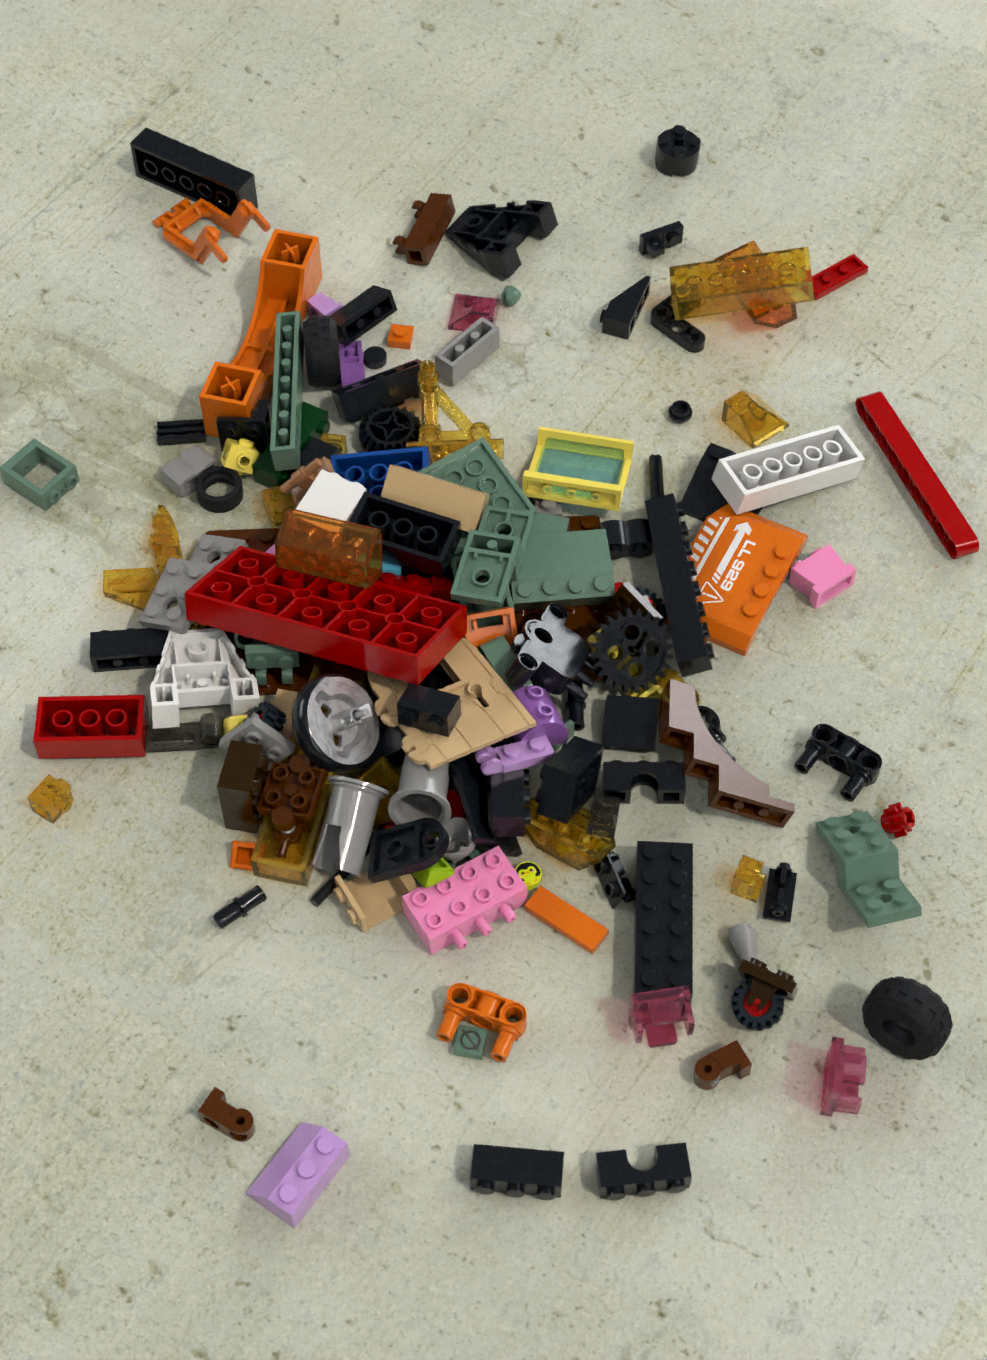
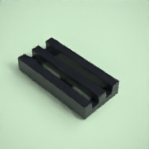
M203 419L157 422L158 446L206 442Z

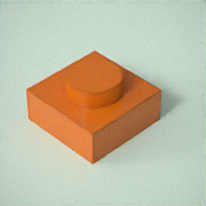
M391 324L387 346L411 349L414 326Z

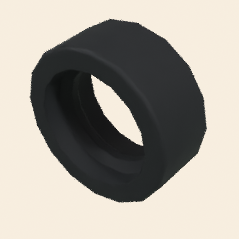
M214 466L202 472L196 480V493L200 505L213 513H225L236 508L243 499V485L239 473L234 469L224 466ZM216 483H228L234 487L230 493L224 496H211L205 492L208 487Z

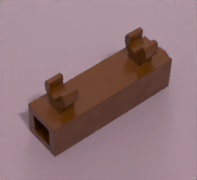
M431 193L426 203L421 200L414 201L412 209L418 210L414 215L417 220L407 239L403 236H396L392 242L393 245H398L395 253L399 255L405 254L408 264L429 265L456 212L451 194Z

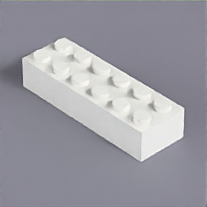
M835 425L719 459L711 480L736 515L856 479L865 458L840 425Z

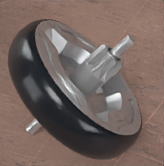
M330 673L317 676L308 681L298 692L292 709L294 735L305 756L319 768L333 773L352 772L364 766L375 754L380 739V719L374 711V701L358 682L345 675ZM321 706L329 711L326 717L322 713ZM333 735L339 737L338 746L335 745Z

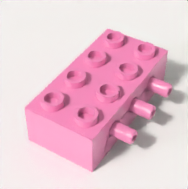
M499 846L453 869L455 871L454 875L428 888L421 886L402 896L403 913L430 955L453 943L456 944L458 949L465 948L468 942L464 937L477 930L483 936L489 935L492 932L490 923L501 917H504L507 923L513 922L516 919L513 911L526 904L527 886Z

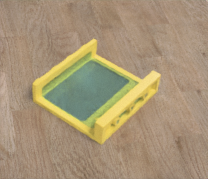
M539 426L534 456L529 471L525 470L523 474L522 491L527 497L619 511L632 463L634 441Z

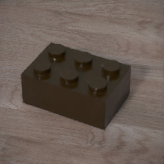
M230 741L217 784L226 829L257 834L260 824L265 823L266 815H259L257 811L269 771H267L268 757L265 756L263 745Z

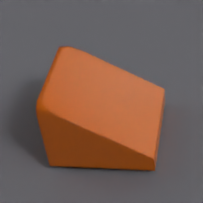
M233 840L230 868L257 871L263 843Z

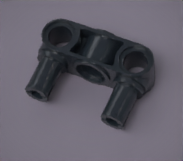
M818 724L813 728L812 734L806 742L805 751L794 764L797 771L807 774L815 762L820 759L835 770L851 777L841 789L840 795L845 800L853 802L863 787L874 784L877 781L882 766V758L878 753L859 743L855 738L847 736L828 724Z

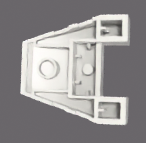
M218 628L188 630L186 634L169 631L160 664L157 665L154 681L150 685V710L153 729L180 727L179 708L230 704L231 714L236 716L248 715L253 712L255 706L258 707L260 696L257 679L253 674L249 673L246 663L242 658L238 657L235 652L236 648L224 631Z

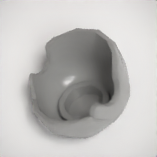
M461 817L451 818L444 827L449 834V845L443 858L448 861L458 862L473 852L476 843L472 840L467 820Z

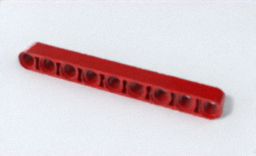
M878 391L857 398L856 409L859 416L950 557L957 559L978 552L979 541L976 534L884 394Z

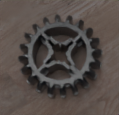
M396 404L394 408H389L386 405L384 409H381L377 406L376 412L369 411L368 416H363L362 423L359 426L358 437L363 451L366 452L420 447L422 444L423 427L419 417H415L414 411L408 412L406 407L399 409Z

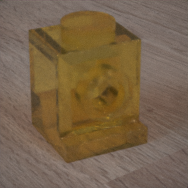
M743 855L733 876L730 893L756 903L766 881V874L762 873L764 862Z

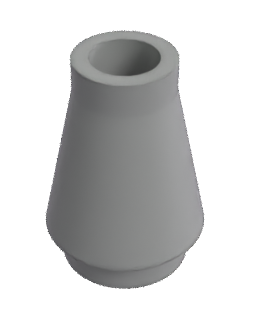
M750 923L732 926L729 929L730 935L728 938L740 961L742 962L745 959L750 962L751 958L757 959L756 930L752 929Z

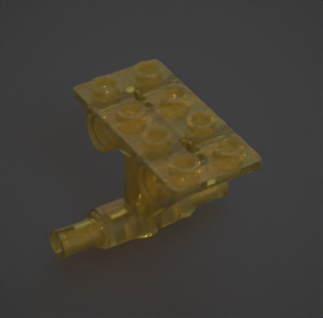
M426 360L422 361L417 375L418 393L421 399L419 441L406 442V448L428 446L432 461L437 462L484 437L500 460L504 459V439H490V429L485 423L476 422L473 424L440 388L439 373L435 369L434 362L429 360V364H426ZM438 406L460 430L441 431V425L438 424Z

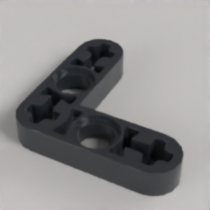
M693 282L685 284L655 306L651 311L650 322L655 328L691 353H699L705 346V334L682 318L684 314L702 301L703 288L700 284ZM679 303L682 307L674 308L671 304ZM678 326L684 330L676 332L672 328Z

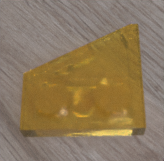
M154 567L103 570L104 597L144 611L155 589Z

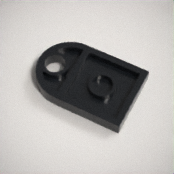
M422 818L372 832L368 878L372 883H377L430 868L447 851L449 845L447 830L436 819ZM439 837L434 844L429 845L434 838Z

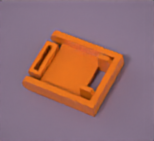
M512 606L467 614V633L464 635V638L476 648L478 645L503 636L512 649V640L518 635L514 608ZM500 615L501 624L478 628L476 619Z

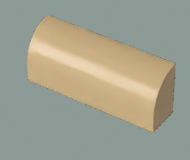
M390 465L381 497L461 521V530L469 532L470 529L478 530L490 494L398 465Z

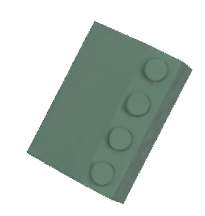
M606 529L532 534L518 581H510L509 583L515 611L546 609L550 603H556L562 607L608 604L615 594V584Z

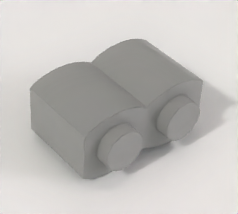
M200 445L187 448L180 457L165 463L161 469L163 482L178 495L185 497L196 490V480L199 475L208 468L218 466V460Z

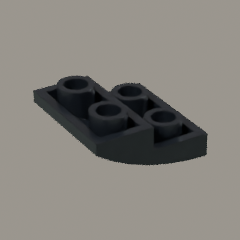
M607 695L602 745L608 748L655 751L660 698Z

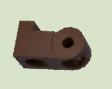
M736 1040L697 1061L694 1072L695 1084L703 1090H711L718 1085L720 1080L735 1073L742 1079L750 1075L752 1063Z
M214 1087L198 1110L200 1121L235 1141L245 1142L249 1140L255 1132L252 1114L246 1109H236L228 1104L225 1092Z

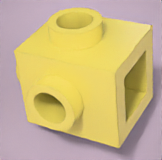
M227 438L220 462L224 467L234 469L239 475H244V473L252 474V466L260 457V454L253 445L254 443L250 440L240 438L237 441Z

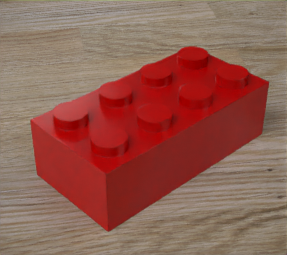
M145 695L38 697L33 738L38 758L146 757L149 709Z

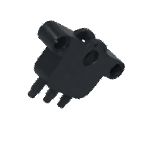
M550 603L537 620H529L524 624L523 634H518L512 640L511 646L515 656L504 675L511 685L518 688L525 686L530 679L551 694L561 695L567 690L577 698L585 701L588 694L575 684L573 680L576 678L584 685L592 688L595 681L582 671L581 667L583 666L595 674L600 667L591 666L594 661L588 657L590 649L586 641L564 625L568 618V613L561 605Z

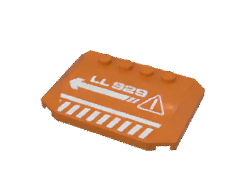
M729 503L705 519L691 544L693 555L689 556L690 561L694 560L697 575L693 576L694 581L699 582L702 593L701 596H698V601L703 602L706 616L702 617L703 623L707 622L711 637L706 638L707 641L746 656L763 618L795 559L798 560L805 547L808 535L749 511L736 515ZM668 617L664 620V623L669 624Z

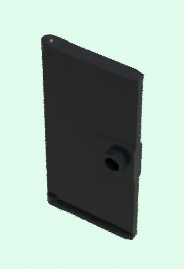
M477 751L451 761L452 784L456 791L459 792L472 840L475 843L492 849L499 846L503 853L513 857L522 855L517 837H492L491 775H484L480 768L482 764L478 763L475 758Z

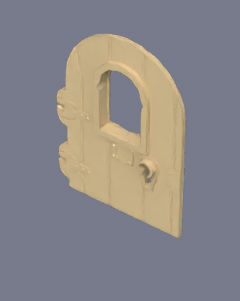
M462 638L439 662L454 684L438 690L459 695L461 703V716L449 737L398 724L397 702L407 688L408 683L367 671L368 682L378 698L374 704V711L380 716L384 724L390 727L399 726L405 734L402 740V749L405 753H408L409 759L415 764H427L431 770L528 730V728L537 726V722L512 693L511 689L495 672L478 649L465 638Z

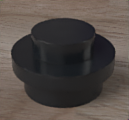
M678 400L670 406L668 414L671 420L684 423L691 419L692 408L688 402Z

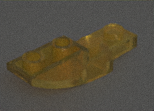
M158 505L157 515L152 517L154 534H150L149 546L150 549H154L157 569H159L158 574L154 575V589L169 559H183L175 523L164 505Z

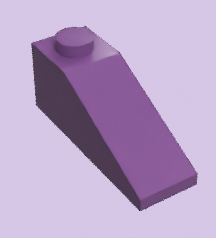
M354 341L348 346L338 343L342 387L365 379L362 342Z

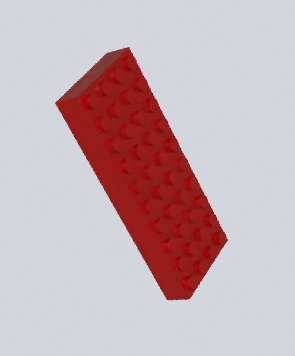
M239 546L185 592L187 620L197 622L200 625L218 628L222 631L243 635L246 638L264 641L267 644L285 647L292 651L310 654L313 657L331 660L338 664L356 667L363 671L377 673L384 677L402 680L408 684L414 683L419 685L467 633V606L243 546Z

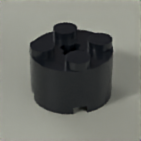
M676 125L673 129L662 132L658 136L655 153V166L658 171L670 177L673 174L685 177L693 173L698 164L701 139L693 132L686 130L682 125Z

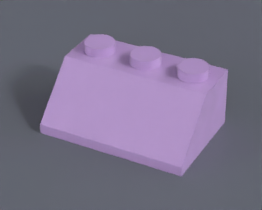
M301 1122L246 1192L247 1196L295 1228L349 1158L347 1142L322 1126Z

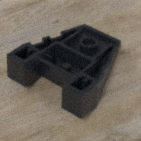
M528 200L526 205H515V202H507L505 207H496L495 204L469 206L446 230L445 235L491 275L510 278L522 265L516 248L528 235L547 238L558 226L551 202Z

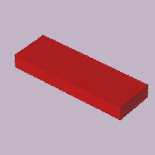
M852 254L802 281L801 288L816 301L866 274L868 266L855 254Z

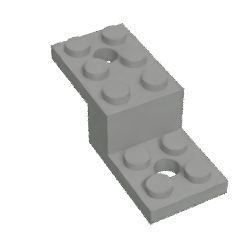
M202 534L190 560L170 558L139 619L143 627L186 634L192 621L187 620L185 592L239 546L248 548L246 541ZM220 557L219 560H217V561H215V562H213V563L211 564V562H212V560H213L214 558ZM175 602H178L176 606L171 607V608L168 610V608H169V606H170L171 604H173V603H175Z

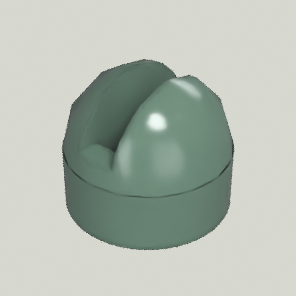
M506 286L501 296L505 305H515L521 298V292L513 286Z

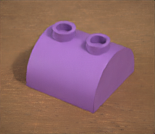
M526 686L512 692L537 722V726L511 736L514 743L544 735L547 736L551 745L567 743L569 737L568 730L544 688Z

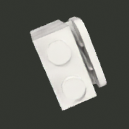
M322 469L292 514L294 529L339 549L343 541L346 540L345 532L364 492H367V488L358 482L348 481L335 472H327Z

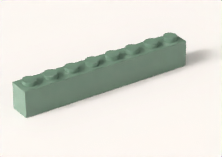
M300 311L276 313L270 453L275 471L300 468L304 335Z

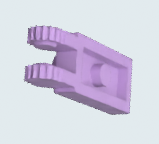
M544 735L495 748L491 746L485 747L475 753V758L478 763L482 764L480 767L484 775H491L501 772L508 773L548 763L555 751L547 736Z

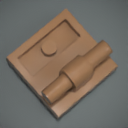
M323 457L319 460L316 458L307 466H301L291 474L289 480L280 486L284 494L291 491L296 508L322 469L327 472H334L329 459Z

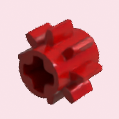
M898 802L888 805V808L883 810L881 826L886 833H894L895 838L907 836V832L912 831L911 827L915 825V816L909 807L902 808L901 803Z

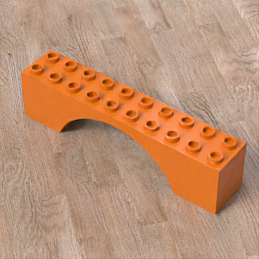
M274 229L260 260V274L255 306L243 344L229 364L214 362L199 395L206 435L219 438L216 423L217 417H252V410L257 409L258 399H267L269 404L273 394L276 313L300 311L303 323L308 312L307 300L315 295L322 279L319 237Z

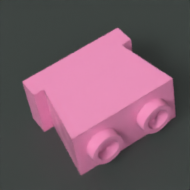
M828 544L822 549H816L808 558L803 561H797L791 567L789 584L809 597V603L816 609L852 586L856 569L850 563L845 565L831 545Z

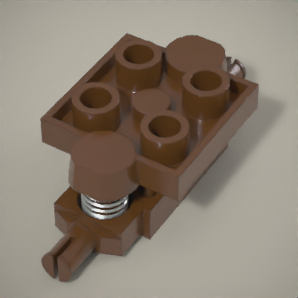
M296 754L291 757L288 764L272 762L257 807L259 815L271 816L273 824L271 835L273 839L279 842L274 855L280 859L281 857L285 859L289 845L300 843L302 833L307 832L327 775L325 769L319 768L302 754Z

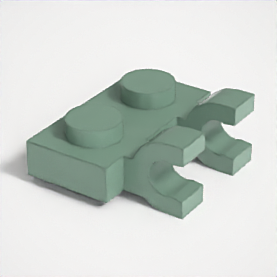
M274 644L245 645L247 669H255L257 685H267V668L280 667L282 668V683L293 684V667H300L299 651H292Z

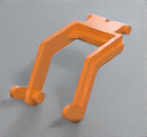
M185 198L173 206L171 212L166 211L153 221V225L157 229L163 227V236L167 242L201 264L207 260L211 252L221 263L228 261V257L217 244L221 234L215 226L212 228L209 225L205 226L195 243L181 234L182 231L200 218L207 217L236 238L241 236L252 218L264 232L271 228L270 224L251 201L248 202L245 199L239 202L232 215L229 216L203 198L192 205L189 199Z

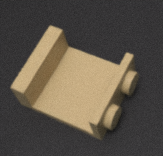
M367 871L361 874V877H355L346 883L340 874L335 876L336 888L333 889V892L340 904L345 903L348 908L346 912L353 925L358 924L361 931L365 932L402 913V896L419 888L411 874L372 883L368 878Z

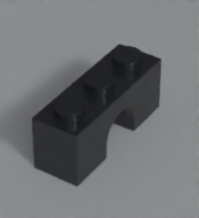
M620 760L603 762V803L630 804L632 789L645 785L655 791L657 804H684L686 784L685 775L683 774V762L671 760L665 762H649L646 760L638 762H622Z
M686 1142L656 1146L654 1153L655 1165L645 1171L637 1170L630 1165L626 1149L596 1153L595 1169L600 1198L608 1197L609 1200H620L625 1198L626 1195L638 1194L640 1197H648L658 1191L668 1190L669 1193H680L685 1191L686 1188H690L692 1175Z

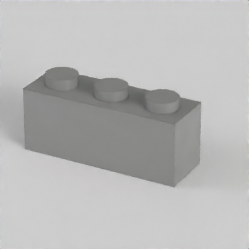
M480 317L435 355L436 375L452 386L457 384L499 348V327L484 317Z

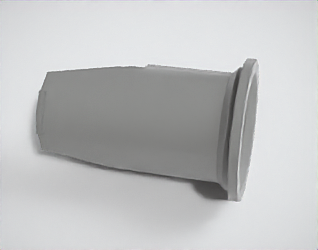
M406 753L400 774L398 791L390 798L388 804L390 818L396 825L422 818H433L445 827L449 823L452 813L450 803L447 801L449 763L431 770L427 764H415L407 756L408 753Z
M331 775L328 777V782L331 783L332 792L311 866L332 872L340 859V870L351 873L359 878L361 877L360 873L379 802L383 798L388 797L389 791L365 781Z

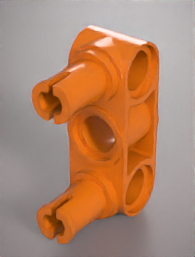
M455 983L447 991V1000L443 1007L445 1015L438 1028L436 1037L443 1042L451 1043L458 1025L462 1021L496 1032L498 1036L490 1057L504 1063L514 1041H517L526 1031L527 1012L522 1004L501 997L494 992L482 990L465 983ZM457 998H464L467 1000L466 1002L460 1004L454 1002V1000ZM510 1017H517L520 1019V1021L517 1023H511L507 1019H509Z

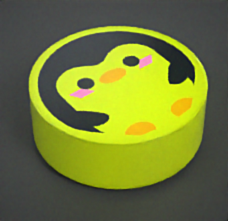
M530 861L517 865L515 870L527 886V890L537 888L542 880L540 867Z

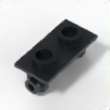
M603 847L593 860L592 865L604 889V894L611 908L614 909L621 900H624L625 903L632 902L635 899V891L628 877L619 878V876L625 874L619 855L615 854L614 851L608 852L606 847Z
M782 862L776 869H769L762 918L791 922L797 873L792 872L788 863Z

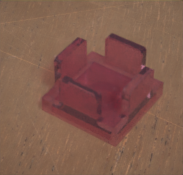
M689 985L631 994L628 1021L630 1029H633L636 1044L642 1043L644 1028L650 1048L674 1045L677 1043L674 1023L684 1021L687 1036L693 1035L695 1021L690 1004L691 993Z
M832 1036L824 1061L820 1115L832 1117L835 1111L858 1114L862 1104V1098L858 1097L859 1085H864L866 1078L867 1057L865 1056V1048L844 1045V1038Z

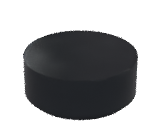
M372 346L364 351V364L368 368L379 369L387 363V353L383 348Z

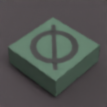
M459 1025L453 1055L482 1060L487 1029Z

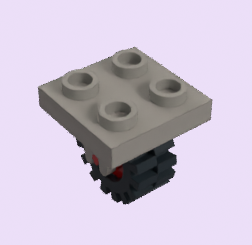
M264 701L259 703L258 707L255 706L253 708V712L247 715V718L241 725L220 739L219 747L227 752L231 740L263 745L265 756L268 757V770L271 768L272 762H280L294 753L296 744L280 734V731H283L284 728L283 724L286 723V714L271 703Z

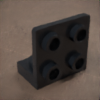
M258 399L257 409L252 410V417H217L216 423L221 451H223L227 438L237 441L240 438L250 440L254 443L253 445L259 453H263L270 444L271 420L267 399Z

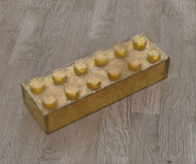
M808 247L669 267L671 299L675 320L814 301Z

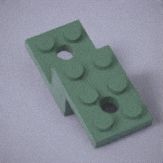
M489 505L485 506L478 530L470 529L450 592L451 600L497 608L503 607L510 581H518L535 523V513ZM503 529L511 531L509 535L498 534ZM480 576H486L490 578L485 583H479L476 581V579Z
M856 811L851 815L829 817L824 821L816 822V832L836 858L837 886L867 928L922 916L921 905L900 879L897 847L868 811Z

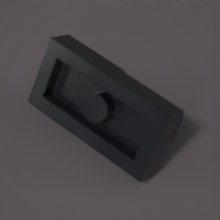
M680 221L640 234L639 252L642 256L650 254L653 258L665 254L666 248L682 243L684 226Z

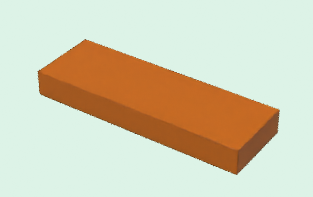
M541 885L524 905L525 911L592 955L609 934V929Z

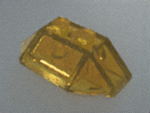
M530 798V805H525V808H530L531 825H525V834L534 846L578 871L598 864L616 847L612 823L584 808H581L565 824L536 814L538 803H535V798Z

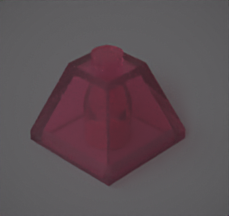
M456 293L448 330L465 331L480 317H484L493 324H496L500 298Z

